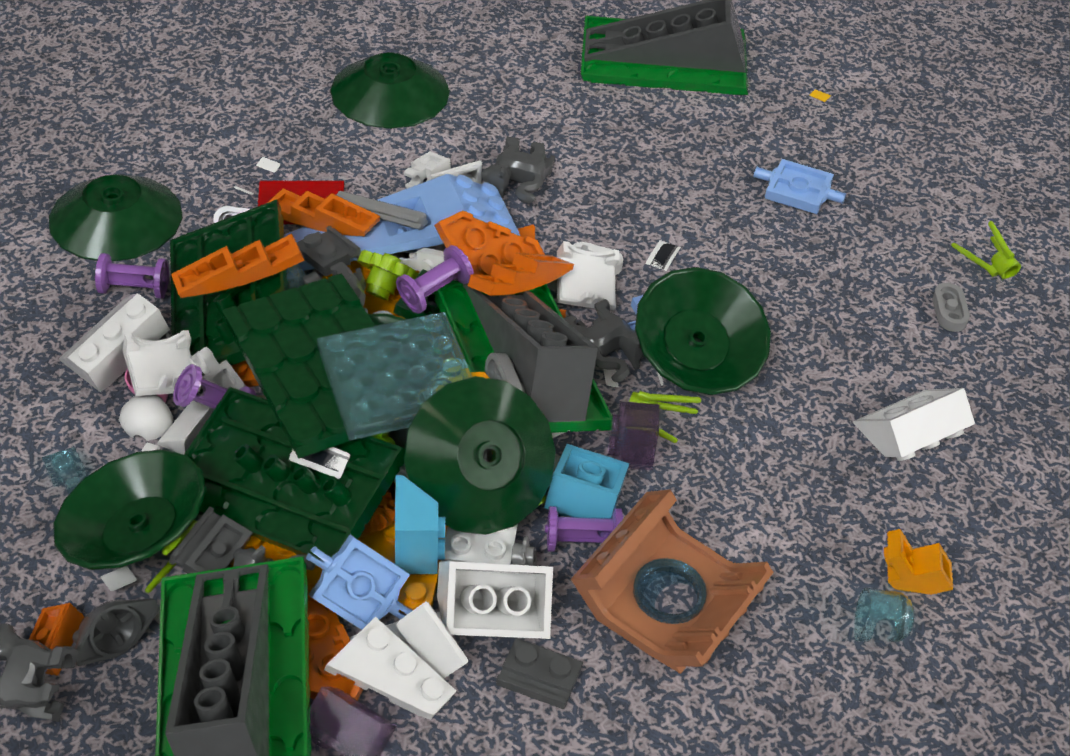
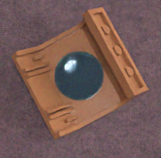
M671 489L651 491L643 495L576 572L571 581L597 621L648 655L681 674L687 666L702 667L710 660L711 654L720 642L729 635L730 629L739 617L745 614L749 604L764 589V584L774 572L768 562L733 563L691 537L677 526L669 513V509L677 501ZM672 584H687L694 589L697 595L696 605L687 612L668 614L655 609V601L659 593Z

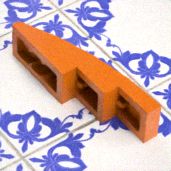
M283 188L269 201L277 199L284 220L323 232H327L326 227L331 226L342 235L365 236L380 221L379 215L332 193L324 199L309 191L299 196Z
M291 233L266 247L262 245L260 240L234 253H231L228 247L225 246L172 273L171 276L178 295L181 298L246 285L277 274L305 260Z
M515 253L512 264L493 263L490 275L471 274L468 287L490 296L512 295L533 290L550 283L573 270L574 264L552 255Z

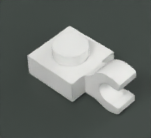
M429 151L412 161V167L404 171L405 176L412 178L409 183L405 184V187L410 188L421 184L431 174L451 169L450 159Z
M204 347L189 358L191 364L197 365L202 369V372L205 374L202 379L227 389L232 387L239 390L245 386L229 362L225 360L219 364L208 347Z

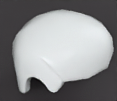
M157 395L133 396L122 407L119 422L130 437L133 438L135 435H140L149 441L164 435L173 424V415L167 404Z

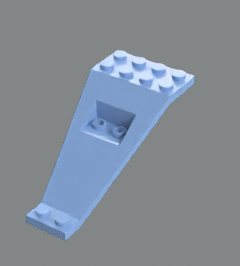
M451 174L442 175L378 199V201L425 213L428 224L422 230L380 219L365 236L343 235L360 247L361 251L367 250L381 255L399 252L416 253V251L424 247L429 248L430 246L444 244L434 225L463 210L473 214V217L486 223L491 221L511 229V233L520 236L498 189L494 185L489 183L479 184L473 182L467 176L458 175L457 177ZM302 227L284 234V237L292 233L296 242H299L305 236L316 233L318 230ZM356 257L350 259L351 262L358 260ZM303 261L288 268L287 274L315 268L306 261Z

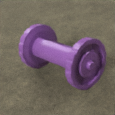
M451 245L445 248L443 252L445 261L415 280L406 274L397 278L396 284L399 294L404 303L413 312L419 314L426 310L425 297L454 279L463 284L469 283L470 275L474 271L467 256L457 246Z
M101 253L98 257L95 271V285L98 293L106 294L110 285L151 288L154 289L156 298L163 299L165 297L169 284V264L167 259L160 258L155 267L115 264L112 263L111 256L105 253ZM145 275H151L153 280L146 279Z
M190 364L185 367L177 379L173 392V401L181 407L188 406L190 402L195 401L215 409L228 389L202 379V369L197 365ZM202 385L203 393L197 395L198 389ZM248 386L239 389L256 396L255 390Z
M549 506L548 522L545 525L547 551L555 552L557 541L603 543L623 520L622 509L614 508L612 518L558 517L556 506Z

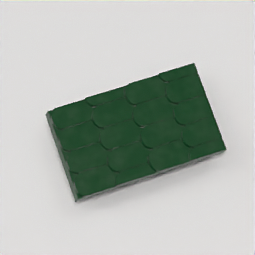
M277 199L170 240L171 274L225 246L228 247L231 253H234L257 240H260L262 245L266 247L284 238L283 216ZM287 269L246 285L181 298L178 295L171 276V337L183 330H189L191 336V356L204 347H208L219 364L225 360L230 365L245 361L242 352L224 321L222 310L233 306L238 307L239 304L265 296L269 297V295L288 290Z
M342 273L328 277L329 279L324 278L301 285L299 288H291L269 295V297L265 296L239 304L238 307L233 306L222 310L225 323L298 459L413 420L422 405L418 392L403 372L399 361L378 333L376 325L361 305L360 299Z
M229 387L184 455L189 456L203 471L206 493L198 512L199 515H203L211 507L214 509V513L219 516L225 515L253 532L252 536L264 542L292 551L296 555H307L310 553L321 559L310 551L314 546L332 557L340 550L350 534L359 539L365 529V524H368L382 501V496L386 494L400 471L399 468L403 466L405 449L369 435L334 446V448L350 454L341 478L337 479L334 476L289 461L293 448L268 401Z

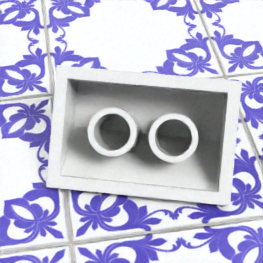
M132 294L123 299L65 352L59 360L99 392H102L128 369L122 350L125 334L132 333L143 340L157 341L170 329L156 306L140 294Z
M964 388L923 390L853 421L854 425L884 457H896L897 461L914 457L916 455L915 451L919 449L934 448L940 445L939 440L945 437L947 439L958 437L964 434L963 429L975 424Z
M455 561L439 562L437 599L441 621L451 635L550 639L553 567Z

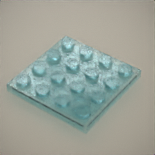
M445 312L317 338L318 350L349 441L408 428L425 400L448 383L472 377Z

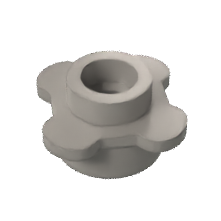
M524 536L523 543L513 544L512 565L536 566V547H530L529 536Z

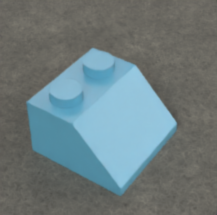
M566 444L553 473L544 508L549 509V506H556L558 515L612 518L630 463Z
M396 475L395 564L409 574H437L438 560H445V539H438L445 538V517H438V502L405 476Z

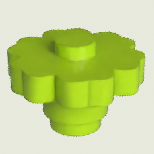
M362 250L357 260L362 266L371 270L366 280L368 285L366 292L384 300H388L390 294L394 295L398 277L406 274L415 280L419 273L415 272L416 270L400 263L401 259L387 253L381 255Z

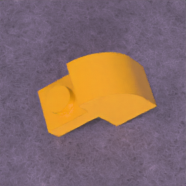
M901 529L887 532V546L884 547V557L887 563L888 583L894 589L930 595L953 590L952 562L940 543L913 549Z

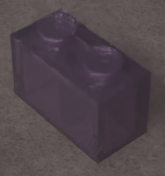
M620 401L618 415L612 414L611 434H615V436H609L608 455L614 456V459L630 463L628 467L630 469L653 470L659 434V404Z
M322 686L310 707L311 742L324 749L331 747L339 752L340 756H381L397 727L337 687Z

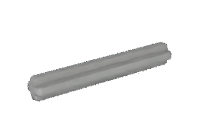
M339 191L336 195L379 215L381 220L422 230L428 224V220H426L427 215L420 211L344 191Z

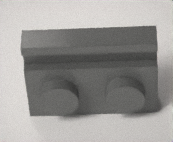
M331 226L326 227L327 232L323 234L318 231L305 236L303 240L297 242L304 260L324 276L332 274L330 269L332 265L339 262L349 265L351 264L350 259L354 257L359 258L361 253L360 247Z
M209 507L171 554L169 563L172 565L176 563L181 566L187 574L229 568L234 562V551L238 548L244 549L250 541L253 532L225 515L219 516L213 512V508Z
M516 638L504 661L502 670L496 678V685L564 710L582 670L583 662Z

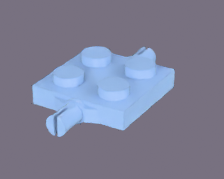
M782 159L779 166L773 171L757 166L753 178L769 182L765 199L814 214H818L821 205L827 199L843 204L846 193L831 189L834 174Z
M351 534L340 550L332 557L319 550L316 546L310 551L321 559L310 553L307 554L306 560L323 569L320 579L309 593L310 597L361 630L375 617L380 620L388 613H391L401 620L406 615L399 610L405 614L413 611L397 601L400 589L410 574Z

